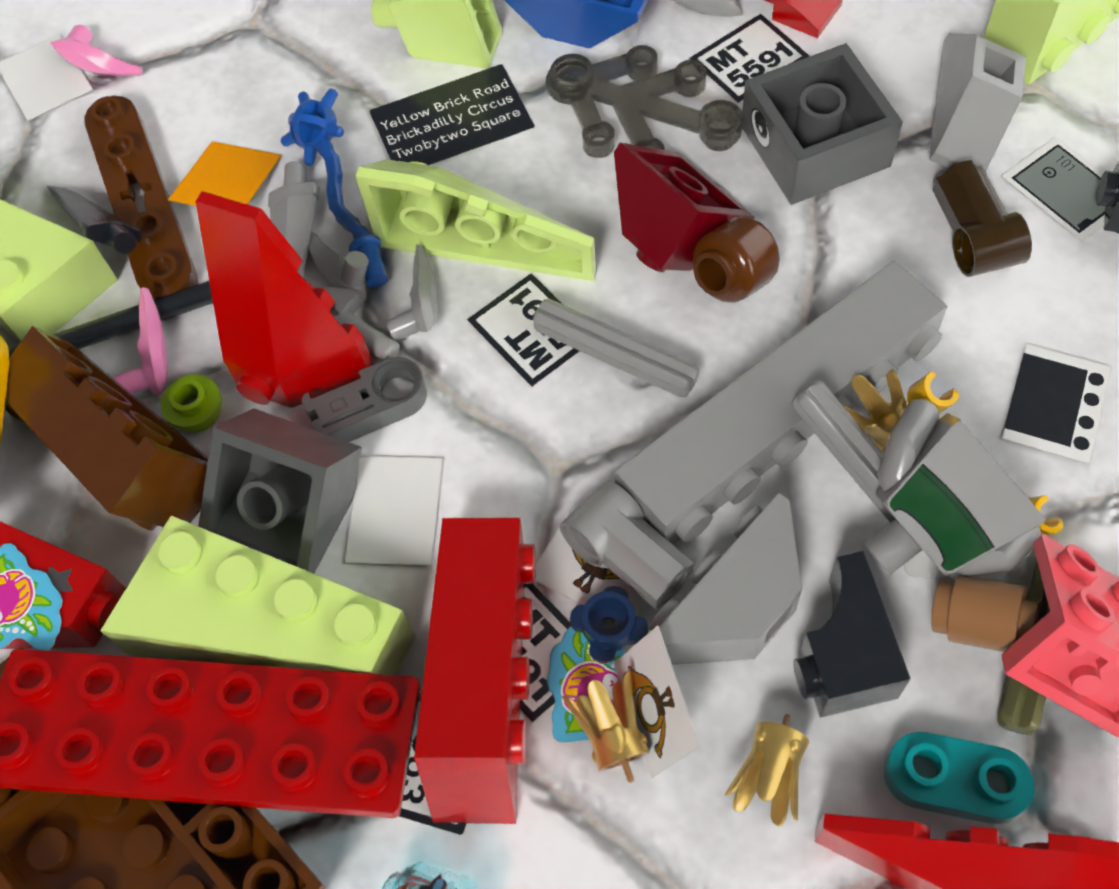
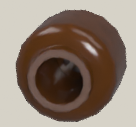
M734 217L701 236L693 248L692 256L694 277L698 285L710 296L729 303H736L748 298L770 283L778 272L780 262L778 245L772 233L761 222L750 217Z

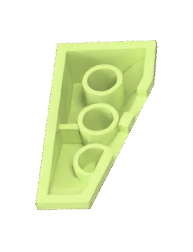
M387 159L358 167L355 177L373 234L381 239L382 245L380 248L415 253L416 245H421L424 247L426 254L431 256L594 281L596 274L594 238L441 167L428 166L421 162L408 163Z

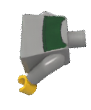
M929 372L909 387L907 392L908 405L891 431L877 472L880 487L875 495L896 519L864 545L890 575L922 550L944 575L957 572L964 576L1010 571L1034 548L1033 543L1042 534L1049 535L1060 532L1063 528V522L1060 517L1046 519L1040 513V509L1049 500L1048 496L1042 495L1027 498L959 418L946 413L939 419V413L957 402L959 394L957 390L952 388L939 399L936 398L930 389V383L936 377V373Z

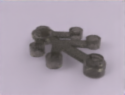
M639 45L631 48L626 54L595 64H591L589 59L580 54H565L558 57L552 63L546 76V88L550 97L559 103L572 106L583 129V150L588 156L593 158L607 157L615 148L614 128L608 122L601 120L594 101L613 107L630 143L633 145L665 150L662 141L653 137L644 117L698 133L701 141L713 151L728 150L741 137L743 113L731 101L714 100L705 104L701 110H697L658 97L674 91L685 97L700 95L706 87L707 71L705 66L699 61L686 60L679 63L674 69L657 74V52L650 46ZM645 62V63H647V64H645V65H639V64H637V63ZM625 75L634 80V82L624 85L608 82ZM694 77V78H696V79H694V80H687V79H684V78ZM596 137L605 138L603 141H593L592 139Z

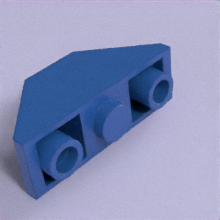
M504 0L542 37L589 49L637 23L648 0Z

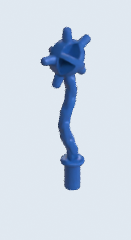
M330 88L320 101L310 100L306 92H300L298 94L300 105L288 117L290 131L281 137V144L287 147L296 143L300 148H303L304 164L307 166L315 164L317 151L323 157L327 171L326 193L329 210L333 212L336 221L353 235L354 240L349 245V252L359 251L368 257V266L365 274L367 286L371 288L380 287L388 281V275L379 253L382 245L381 239L376 235L369 234L368 229L361 225L360 220L346 209L342 193L343 172L340 156L335 152L331 143L332 138H340L344 135V129L336 125L337 119L335 112L332 110L338 92Z

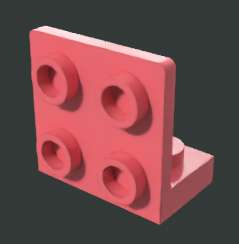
M1042 534L1033 543L1050 612L1001 654L1005 674L1112 735L1119 737V578L1098 566L1096 561L1082 548L1073 544H1069L1066 547L1049 536Z

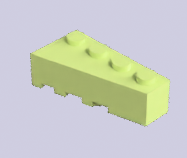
M0 199V325L19 343L32 326L54 334L118 279L93 240Z
M170 516L100 630L126 654L133 657L152 658V656L174 660L384 675L397 674L415 638V634L403 610L174 516Z

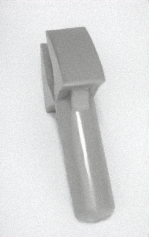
M323 287L335 300L331 308L338 315L334 316L341 326L343 323L354 324L364 337L369 353L383 361L397 357L400 349L398 342L355 317L354 313L362 306L356 291L338 287Z

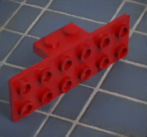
M15 649L9 655L0 680V788L396 818L401 813L420 694L419 681L416 677Z

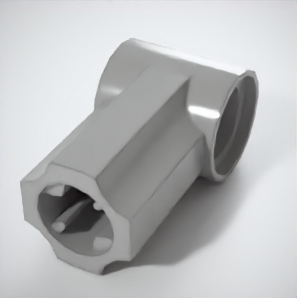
M611 481L602 484L560 524V531L564 539L583 560L595 567H600L604 564L654 609L671 600L693 572L694 562L646 522L645 515L636 500L625 489Z

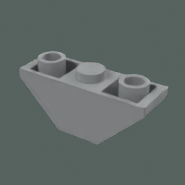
M949 33L943 42L929 160L949 169L953 164L972 160L974 165L982 166L986 172L1023 98L1026 56L976 34Z
M778 493L764 510L758 505L752 507L737 525L733 534L737 540L723 556L717 551L712 552L695 572L692 582L696 586L681 603L675 598L669 600L652 620L649 630L651 631L657 625L659 626L672 665L755 659L796 611L802 591V581L790 500L781 493Z

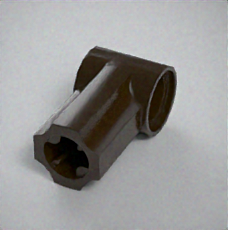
M972 160L953 164L944 174L936 177L932 190L953 230L952 249L957 266L963 275L971 277L1027 263L1032 252V240L1028 225L1021 214L1017 212L1007 214L982 166L974 165Z

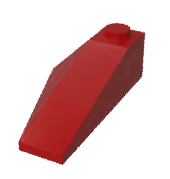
M201 191L195 202L223 362L237 384V391L248 400L257 404L268 405L272 401L293 408L303 404L302 397L307 392L310 398L313 399L360 379L358 371L374 365L364 337L354 324L343 323L341 326L330 312L335 300L325 288H314L297 272L303 260L265 212L255 206Z
M825 813L815 828L814 842L906 889H1119V842L1048 833V843H1027L1023 847L1009 846V840L1000 836L998 829L970 826V830L946 832L945 840L930 839L931 828L915 821Z

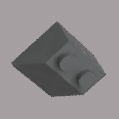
M255 408L220 423L212 429L198 527L314 574L352 503L362 447Z

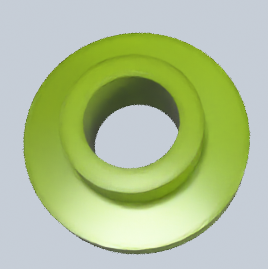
M187 375L175 380L167 387L161 398V411L167 422L176 429L192 433L210 428L219 418L222 407V395L217 385L210 378L202 375ZM197 397L193 403L184 405L189 399Z

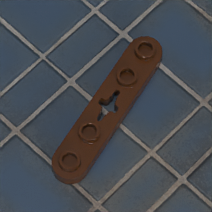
M106 96L96 100L88 108L84 116V123L114 215L142 231L141 240L136 243V247L132 252L127 253L140 289L142 287L149 288L154 300L197 285L198 275L172 202L168 200L170 196L137 109L131 100L123 96ZM139 183L141 189L145 192L144 204L146 211L140 212L135 204L136 194L132 187L133 184Z

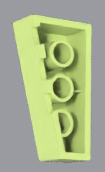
M995 0L983 38L1026 56L1024 82L1029 85L1046 71L1055 72L1061 68L1072 52L1084 42L1087 45L1095 42L1105 31L1108 24L1119 16V0Z

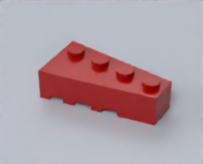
M442 518L414 754L433 822L516 824L518 764L524 765L526 757L525 720H520V700H528L530 685L529 658L522 657V640H531L533 631L532 599L524 598V583H535L536 577L535 544H524L521 518Z

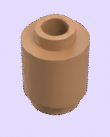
M958 575L956 581L940 579L933 600L931 628L933 632L947 634L949 642L1005 652L1039 622L1040 602L1029 601L1028 587L963 575Z

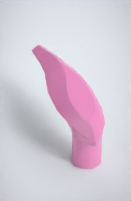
M75 25L66 38L50 42L66 61L86 71L113 76L142 75V68L140 66L124 62L99 48L88 45L92 40V33L83 25Z
M142 287L139 299L140 336L137 344L142 366L116 375L115 380L132 394L151 389L152 394L161 395L168 376L165 337L159 313L149 288Z

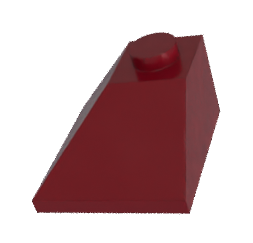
M621 142L614 151L622 235L638 249L636 252L637 258L657 272H665V270L691 271L693 269V248L701 236L734 217L755 218L754 215L679 152Z

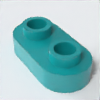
M914 732L905 735L895 743L884 763V777L891 793L903 804L916 809L989 824H1003L1013 820L1025 811L1034 796V779L1028 765L1016 753L998 746L927 732ZM922 756L930 759L936 767V777L924 778L920 776L913 767V758ZM988 771H997L1007 779L1009 785L1008 793H998L990 788L986 780Z

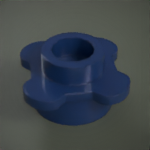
M618 586L605 588L603 592L592 596L585 605H577L570 614L572 629L583 633L590 644L589 653L591 658L599 663L612 662L618 650L630 643L636 644L648 634L646 619L635 615L634 607L628 600V593ZM606 619H612L615 622V627L605 629L603 622Z

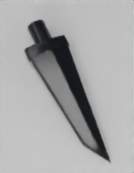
M47 186L54 199L80 228V232L86 238L111 246L121 254L132 252L136 247V243L141 240L142 231L139 228L128 224L77 192L65 188Z

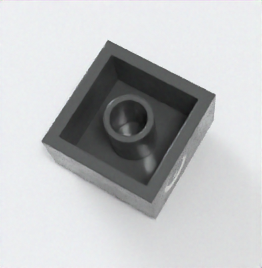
M847 43L745 80L741 127L791 205L891 167L903 121Z

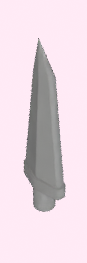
M293 161L285 165L283 186L269 192L268 207L270 208V220L303 260L297 272L304 279L316 204L320 195V186L313 181L306 182V166L303 163Z

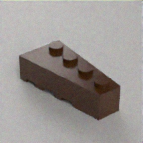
M32 326L9 357L10 365L5 400L7 403L5 406L6 411L22 423L28 425L109 514L128 518L138 526L149 531H154L157 526L164 527L170 516L190 523L201 508L208 457L72 343Z

